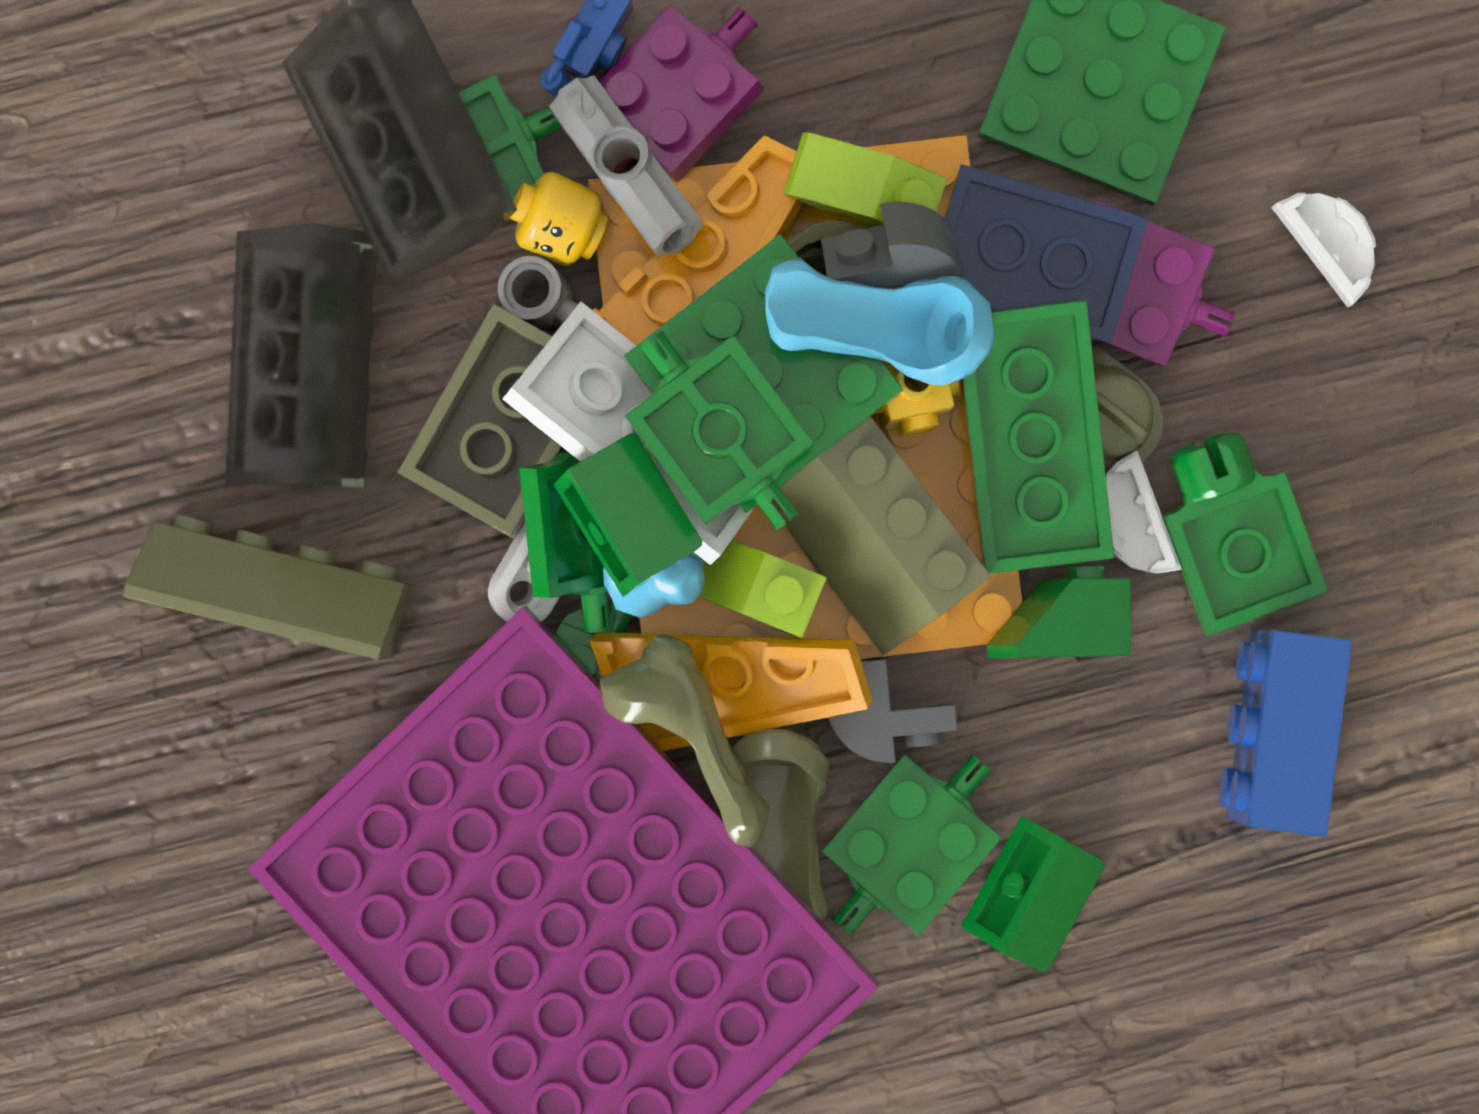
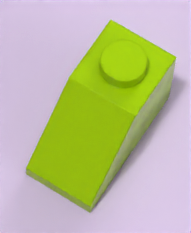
M803 132L783 194L863 228H870L884 224L880 204L915 203L937 212L947 178L894 155Z
M731 540L723 553L711 565L703 560L705 582L703 591L698 597L802 638L827 577Z

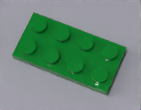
M1080 299L993 310L991 312L995 332L994 345L989 355L974 373L962 379L983 566L989 574L1112 559L1114 558L1087 301Z

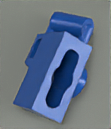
M586 0L576 19L571 20L552 53L554 60L551 66L541 74L540 85L542 88L556 98L559 90L573 81L566 73L572 75L575 79H583L595 76L600 66L609 71L617 62L627 42V37L620 34V31L633 10L632 1Z

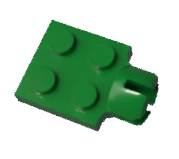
M1233 432L1221 433L1205 438L1206 448L1203 444L1194 446V443H1191L1172 455L1171 465L1182 493L1181 504L1173 511L1163 514L1162 517L1180 562L1181 573L1203 634L1207 636L1216 634L1328 592L1286 472L1278 471L1270 475H1261L1254 467L1245 439L1239 433Z

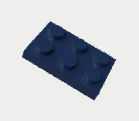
M961 164L945 220L954 231L965 279L990 303L992 310L1084 299L1087 301L1090 337L1095 340L1111 343L1148 218Z

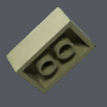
M493 303L397 473L515 539L525 522L519 468L551 461L566 450L505 402L503 398L552 336Z

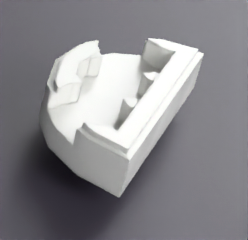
M1297 193L1274 204L1271 207L1341 300L1347 307L1352 306L1369 287L1370 277L1375 265V237L1365 217L1345 199L1333 198L1321 193Z
M1136 450L1114 463L1106 474L1114 557L1131 569L1153 574L1182 570L1140 456Z

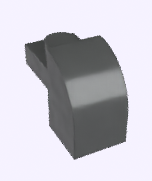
M908 202L880 204L883 225L850 230L841 235L821 239L827 277L834 280L850 281L887 289L896 286L901 288L907 283L916 280L935 279L941 276H957L965 279L952 227L940 214L923 205Z
M886 659L861 661L873 697V701L868 709L827 717L834 733L850 750L869 760L884 763H895L893 737L904 736L905 747H923L944 744L942 732L957 731L956 710L953 704L890 709Z

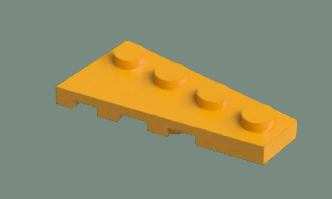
M764 135L707 193L708 200L696 211L704 227L695 235L693 242L675 255L667 254L658 258L654 254L641 268L636 265L618 284L620 290L599 311L596 308L593 311L637 346L781 234L784 238L804 204L783 194L797 151Z
M597 632L590 640V644L601 676L610 674L618 668L641 658L644 648L658 635L664 634ZM666 634L677 637L691 646L697 667L711 689L718 716L727 738L866 710L873 701L855 640ZM650 722L638 724L662 751L691 745L688 740L659 725Z

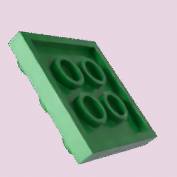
M1031 0L977 137L1142 203L1154 206L1226 26L1160 0Z
M781 234L624 355V359L653 394L663 376L639 347L649 338L664 359H667V357L654 341L652 335L663 330L665 336L685 362L689 359L707 355L734 335L814 442V446L785 467L779 479L775 482L779 488L903 391V388L880 360L816 349L788 351L781 349L771 339L765 312V289L770 279L772 268L782 262L799 258ZM754 498L750 501L739 503L746 514L758 505Z

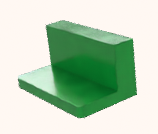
M634 433L626 435L572 466L554 483V487L622 597L643 586L659 572L695 552L702 546V539L639 437Z
M1021 815L961 928L1001 953L1045 973L1051 967L1104 870L1105 861Z

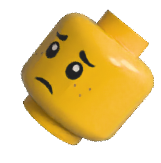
M547 172L536 181L534 186L524 182L521 184L512 201L508 218L517 222L515 238L520 247L559 265L570 266L580 257L587 260L592 257L604 234L608 213L601 211V197L598 192L555 172Z

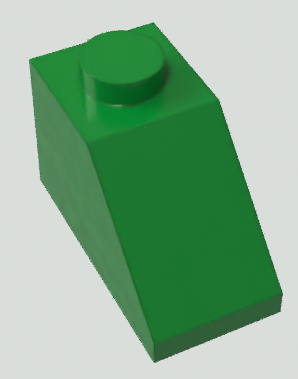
M1105 566L1066 567L1067 579L1042 580L987 644V658L1131 656L1130 578L1105 579Z

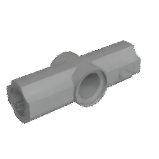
M593 75L583 79L576 78L561 88L556 99L549 105L551 113L600 178L607 194L619 204L658 258L667 254L675 255L691 244L698 231L704 227L702 220L653 156L644 136L636 129H633L596 77ZM630 158L639 160L631 171L623 174L613 173L615 166L619 162Z

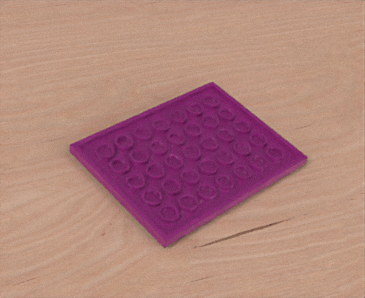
M527 605L522 607L247 868L475 1114H741L879 988L880 983L753 847L737 845L730 839L718 809L638 724L624 723L604 710L600 683Z

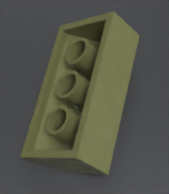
M871 417L780 487L796 511H799L800 514L789 521L776 502L772 501V504L786 521L785 526L820 573L827 577V582L882 655H885L934 621L991 578V575Z
M179 514L175 515L173 526L154 522L125 583L122 595L125 598L377 660L394 658L412 586L411 584L396 581L398 568L361 560L358 572L334 566L337 553L299 545L297 556L273 551L275 538L239 529L237 530L235 541L212 536L213 523Z

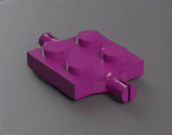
M670 5L599 81L633 129H636L644 136L651 153L665 172L677 183L764 91L760 81L738 63L733 53L751 31L758 27L753 17L747 12L745 13L741 7H737L731 17L713 34L708 30L694 26ZM633 158L619 162L615 166L613 173L618 174Z
M1098 200L1095 201L1097 204L1117 209ZM1147 221L1111 343L1106 344L1166 367L1179 335L1190 323L1220 334L1225 338L1230 326L1210 319L1208 315L1232 323L1235 312L1201 300L1202 279L1215 248Z

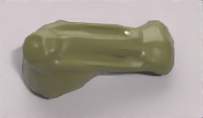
M666 634L658 635L644 648L641 658L600 678L604 710L624 723L639 724L650 722L688 740L695 750L700 768L720 809L723 824L730 839L737 845L752 847L762 839L771 808L764 798L747 782L746 772L732 751L721 725L711 689L697 667L691 646L677 637Z
M800 723L746 734L731 747L732 751L746 772L747 782L764 798L771 808L762 839L752 847L823 922L827 915V902L820 884L815 810L826 791L830 764L821 747L805 735Z

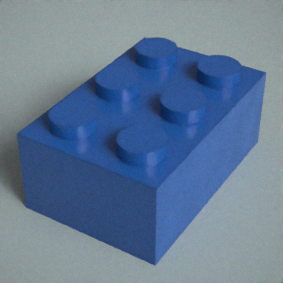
M1251 630L1250 641H1241L1236 660V678L1244 680L1241 705L1233 704L1229 715L1227 731L1228 742L1236 743L1233 769L1225 768L1223 770L1219 791L1220 806L1228 807L1227 819L1248 827L1327 837L1352 647L1351 640L1277 630Z

